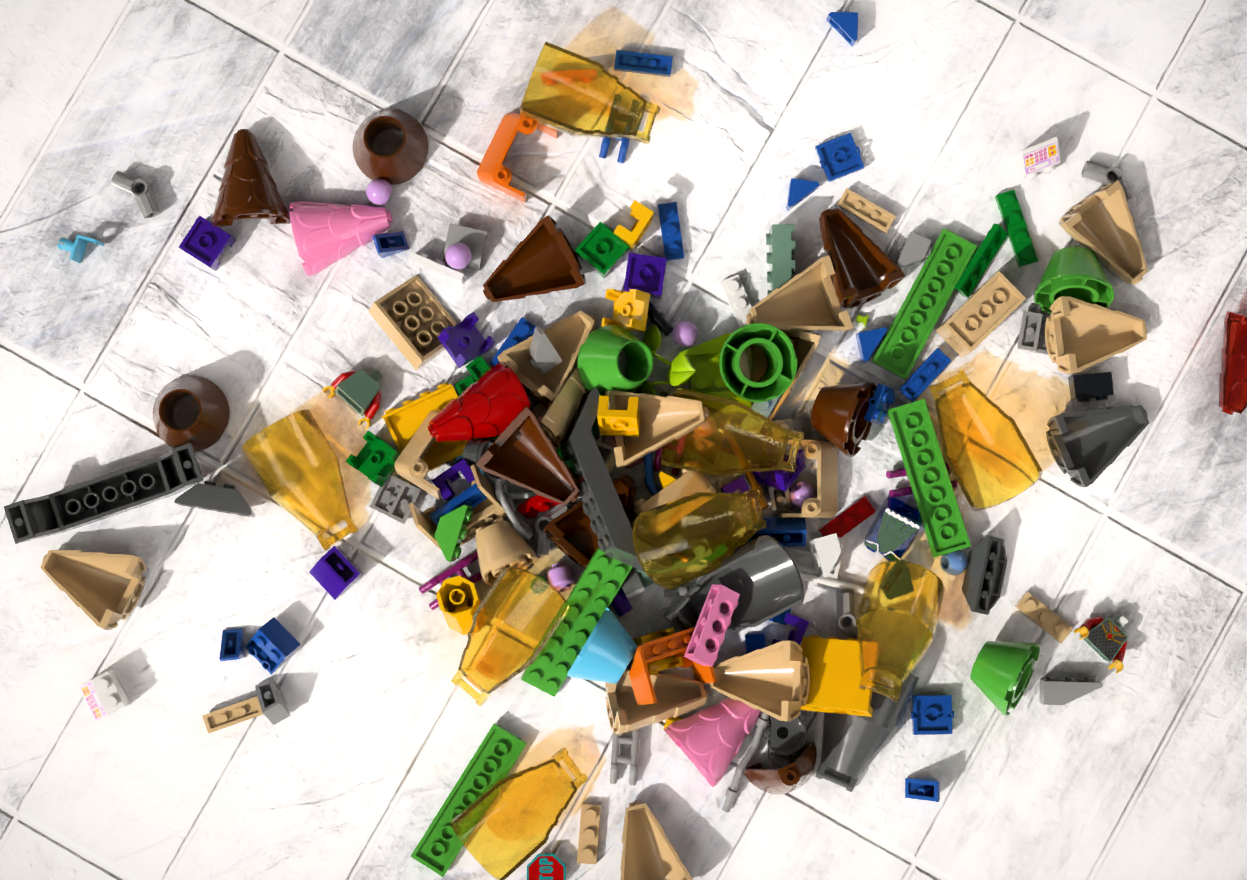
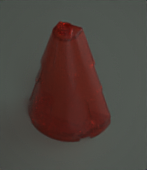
M1227 311L1224 319L1223 348L1221 349L1219 407L1222 408V412L1233 415L1234 412L1241 414L1247 407V317Z

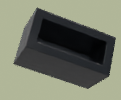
M1111 372L1068 377L1071 400L1077 399V403L1089 402V398H1096V401L1108 400V396L1114 395Z

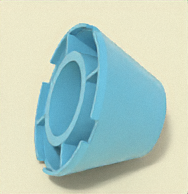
M606 607L600 620L569 669L567 676L617 684L638 646L609 608Z

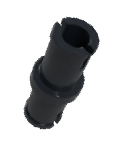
M649 300L647 316L651 319V323L655 324L666 337L673 331V327L664 318V314L659 312Z

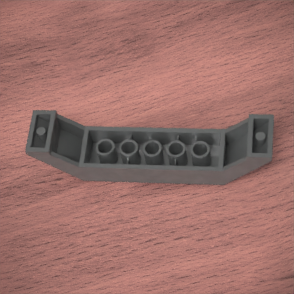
M596 387L583 399L566 439L561 446V457L566 461L580 487L579 497L583 501V510L591 520L590 526L593 533H596L600 550L605 552V556L655 577H660L673 568L666 550L659 551L636 539L592 435L591 429L597 416L600 395Z
M188 443L174 448L160 457L52 494L6 505L4 510L14 542L19 544L68 532L165 499L194 486L204 479L192 443Z

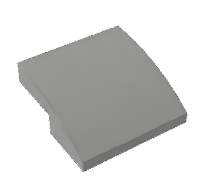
M450 223L442 261L447 263L445 252L450 245L463 243L469 247L472 255L469 265L465 268L480 271L487 231Z
M1023 311L1017 349L1049 355L1045 342L1046 318L1050 316Z
M390 475L385 484L379 487L370 508L405 524L411 512L409 504H415L421 489Z

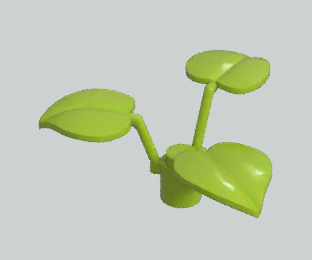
M656 325L649 327L643 336L642 342L647 345L653 356L671 367L667 372L669 380L651 383L646 380L636 391V394L655 395V385H686L690 380V376L696 370L683 354L677 355L672 363L658 355L656 350L661 345V334Z

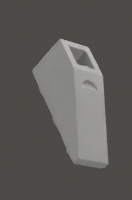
M1046 676V680H1040V703L1044 705H1065L1103 687V683L1096 681V678L1085 677L1084 681H1077V677H1065V680H1058V677Z

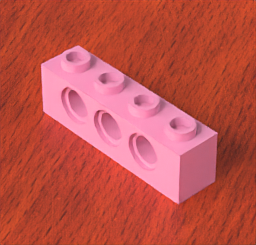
M711 585L684 657L702 666L713 667L718 657L719 648L724 642L727 627L731 624L734 609L738 605L739 593L723 585Z

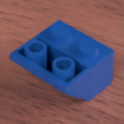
M273 617L258 629L245 648L272 675L301 644Z

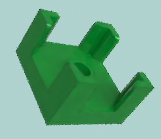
M599 222L575 249V253L582 260L585 259L597 270L599 275L605 278L612 266L621 256L624 257L629 251V246L602 222Z
M367 431L363 437L367 441L365 446L357 456L351 454L345 462L359 470L373 483L382 487L395 470V461L401 453L372 432Z

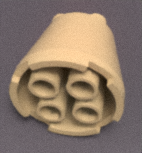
M498 518L493 521L492 525L482 526L475 531L481 577L486 585L494 584L493 581H502L504 583L527 572L531 563L535 564L538 561L534 550L513 528L512 524L509 521H504L503 518Z

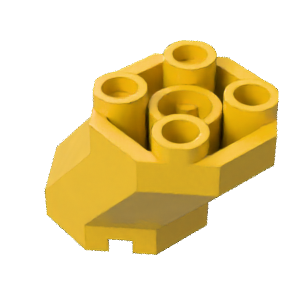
M460 575L444 580L436 596L440 610H442L449 628L462 635L479 631L486 618V612L475 584Z

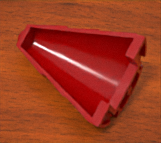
M503 362L491 366L456 399H452L429 422L428 430L430 435L435 437L437 442L500 436L526 406L531 407L527 394L514 371L510 367L505 368L504 366L506 365Z

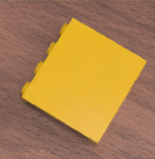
M443 383L437 386L438 390L432 393L426 391L420 394V398L415 401L409 399L402 403V407L398 409L392 407L385 411L382 419L385 420L400 453L432 410H442L452 399L458 397L452 384ZM435 440L422 459L428 465V472L463 455L464 447L469 440L441 442Z
M816 635L803 637L801 642L803 651L801 653L808 660L810 689L806 705L801 706L800 710L872 717L873 708L870 704L878 651L882 652L880 645L871 639H866L864 642L854 638L839 640V638L829 636L827 639Z

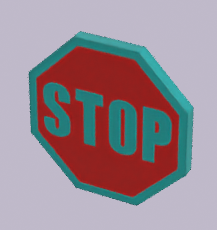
M538 854L527 865V880H566V865L555 854Z

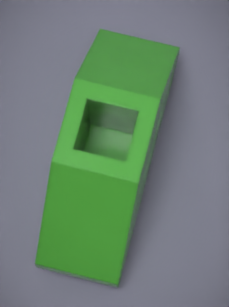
M463 505L440 517L435 538L446 560L449 562L455 561L461 554L462 548H460V544L467 535V529L465 528L467 522H470L473 511L471 509L473 505Z

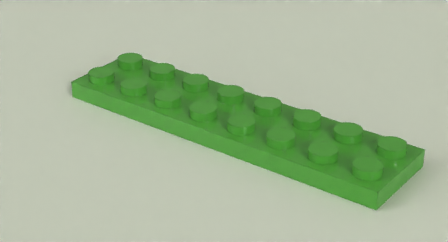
M945 228L942 229L873 357L872 363L906 380L954 291L955 285L976 250L977 246Z
M925 399L888 409L889 420L932 557L971 547Z
M599 547L597 548L523 672L521 680L554 697L556 696L582 647L632 569L631 566L605 556V552L601 551Z
M494 723L411 854V857L444 877L527 743Z

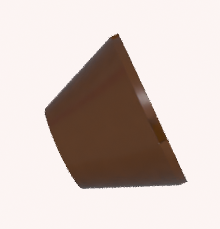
M382 110L368 116L359 125L353 139V156L359 169L369 179L375 180L380 178L389 182L390 185L401 184L412 179L423 168L428 153V139L421 124L411 115L399 110ZM387 129H395L404 134V141L396 153L389 156H380L372 152L373 140L380 132Z
M184 376L168 383L158 394L153 407V422L161 439L173 448L192 443L194 452L205 450L217 443L228 427L230 419V408L223 391L210 380L199 376ZM193 395L199 403V417L194 425L180 430L173 420L174 406L181 398Z
M860 382L825 386L819 391L811 412L812 427L846 456L854 457L861 449L858 447L862 440L866 441L870 432L872 422L865 420L864 417L870 405L869 399L873 398L874 390L877 388L876 384L873 382Z

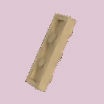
M846 188L836 205L885 234L896 217Z
M1026 592L1014 606L1059 643H1062L1073 630L1069 624L1029 592Z
M258 696L207 713L202 715L209 734L263 715Z
M582 803L577 863L596 864L600 804Z

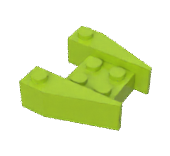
M726 333L679 353L689 358L690 364L696 370L690 376L691 394H682L681 398L701 401L703 405L730 412L749 411L751 409V401L741 399L732 393L724 383L720 373V352L726 339L732 333ZM747 347L743 350L742 354H746Z

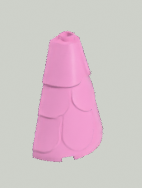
M306 201L290 202L289 204L290 209H293L289 213L299 257L305 262L302 265L308 276L318 274L360 246L364 247L373 241V235L383 234L391 228L390 222H393L391 212L382 207Z
M729 697L721 700L719 704L700 710L694 715L670 724L664 731L714 788L722 779L733 758L736 757L747 735H750L762 711L755 710L745 703L735 701Z

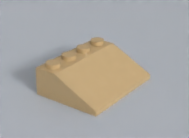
M418 275L413 276L375 301L368 311L416 371L445 350L438 339L443 329L450 325L452 327L457 325Z

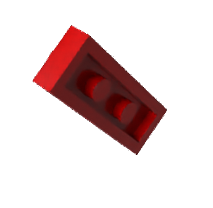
M864 496L818 531L822 537L836 533L837 537L841 538L876 511Z

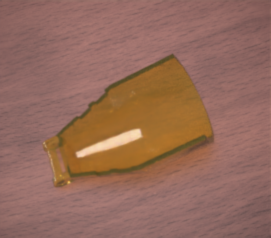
M545 42L525 91L519 116L573 137L634 139L641 143L649 144L652 127L656 115L659 114L661 108L645 100L629 86L626 87L618 80L617 76L611 75L606 71L602 64ZM644 111H646L649 115L644 130L641 132L638 130Z
M963 369L949 379L935 386L931 385L928 387L935 399L944 458L972 509L984 510L1002 504L1023 493L1041 478L1043 471L1014 419L1008 416L997 404L993 403L979 388L969 381ZM961 380L963 381V384L957 386L956 388L942 395L938 394V392L956 384L957 382Z
M676 387L673 397L701 401L704 407H708L709 418L706 419L705 424L680 439H674L664 445L661 449V465L715 476L772 470L795 472L797 466L795 462L801 440L804 439V433L786 429L736 399ZM791 438L793 443L788 462H784L788 439Z
M301 410L286 416L261 430L244 443L242 450L270 497L314 534L325 551L331 548L332 544L350 533L354 534L359 531L351 518L339 459L310 410ZM344 522L347 523L348 526L327 539L325 538L324 534Z
M751 489L743 493L694 492L641 512L634 521L632 537L634 550L645 573L656 584L673 589L717 570L727 557L730 558L734 554V550L739 546H743L757 531L767 527L760 507L759 489Z
M886 561L877 564L868 573L856 617V626L858 627L857 640L860 646V689L874 691L897 702L902 685L932 645L945 588L942 580L931 570L907 561ZM869 680L874 681V682H877V683L882 684V685H885V686H887V687L893 688V690L888 689V688L883 687V686H880V685H878V684L872 683V682H870Z
M517 567L504 568L473 614V623L467 635L466 648L463 650L458 671L451 682L455 686L461 687L481 707L492 692L537 661L570 614V607L565 598L548 582L527 570ZM463 677H465L469 682H471L482 693L480 694L473 687H471L466 681L463 680Z
M565 747L548 760L495 781L450 820L452 829L464 847L496 880H505L547 842L549 834L559 822L558 819L562 812L566 810L578 788L588 780L586 774L582 773L570 758L569 752ZM561 760L564 761L576 777L575 780L572 781L559 762Z

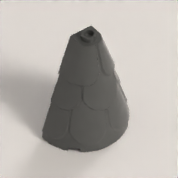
M1142 405L1060 413L1049 419L1047 423L1049 430L1046 431V437L1051 454L1063 474L1068 473L1072 477L1070 478L1071 482L1085 488L1093 484L1122 451L1133 443L1149 424L1147 412L1143 409Z

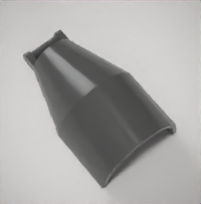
M763 535L712 562L677 605L664 612L663 617L667 621H671L680 631L688 629L680 619L689 628L695 627L711 585L714 584L723 585L740 594L738 605L731 617V624L727 629L735 631L743 626L750 625V627H755L804 601L803 582L793 558L784 546L775 538Z
M877 660L870 704L873 708L872 717L824 712L821 763L815 777L826 779L852 792L861 773L897 733L919 678ZM829 767L850 776L849 781L825 771L826 768Z

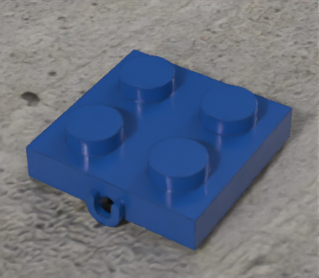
M851 133L815 146L821 169L823 168L828 182L865 168L860 157V148L856 147Z
M878 383L873 398L869 399L870 405L864 419L881 426L882 422L884 423L888 417L887 410L889 405H892L895 400V390Z
M912 695V711L910 712L913 735L952 734V718H954L952 695Z

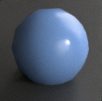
M961 550L944 554L940 559L943 571L954 576L963 573L968 563L966 555Z

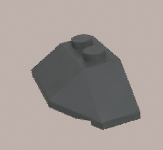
M205 481L204 484L198 483L178 496L174 503L181 506L255 518L256 515L241 492L235 489L236 486L228 484L218 487L215 482Z
M987 535L969 552L962 592L972 612L988 615L990 609L994 607L1000 598L1007 565L1004 539Z

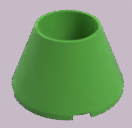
M1066 247L1052 255L1034 293V301L1041 306V310L1051 314V305L1061 296H1070L1105 308L1112 303L1114 289L1091 250L1083 247Z
M753 323L738 328L726 339L720 352L719 368L724 383L736 396L751 402H765L779 397L790 387L797 371V358L793 344L784 332L769 324ZM751 344L759 347L767 358V369L764 375L755 382L750 381L743 375L739 365L743 350Z
M608 325L595 329L588 335L589 337L585 343L581 345L578 354V372L584 387L589 391L597 387L600 396H605L606 391L612 390L635 393L652 372L653 356L650 349L633 333L623 327ZM621 349L625 353L628 362L627 371L624 376L618 366V357Z
M987 641L980 650L973 665L970 679L1003 715L1009 716L1010 712L1008 710L1010 708L1015 709L1023 696L1034 672L1032 669L1034 660L1038 661L1040 645L1036 643Z

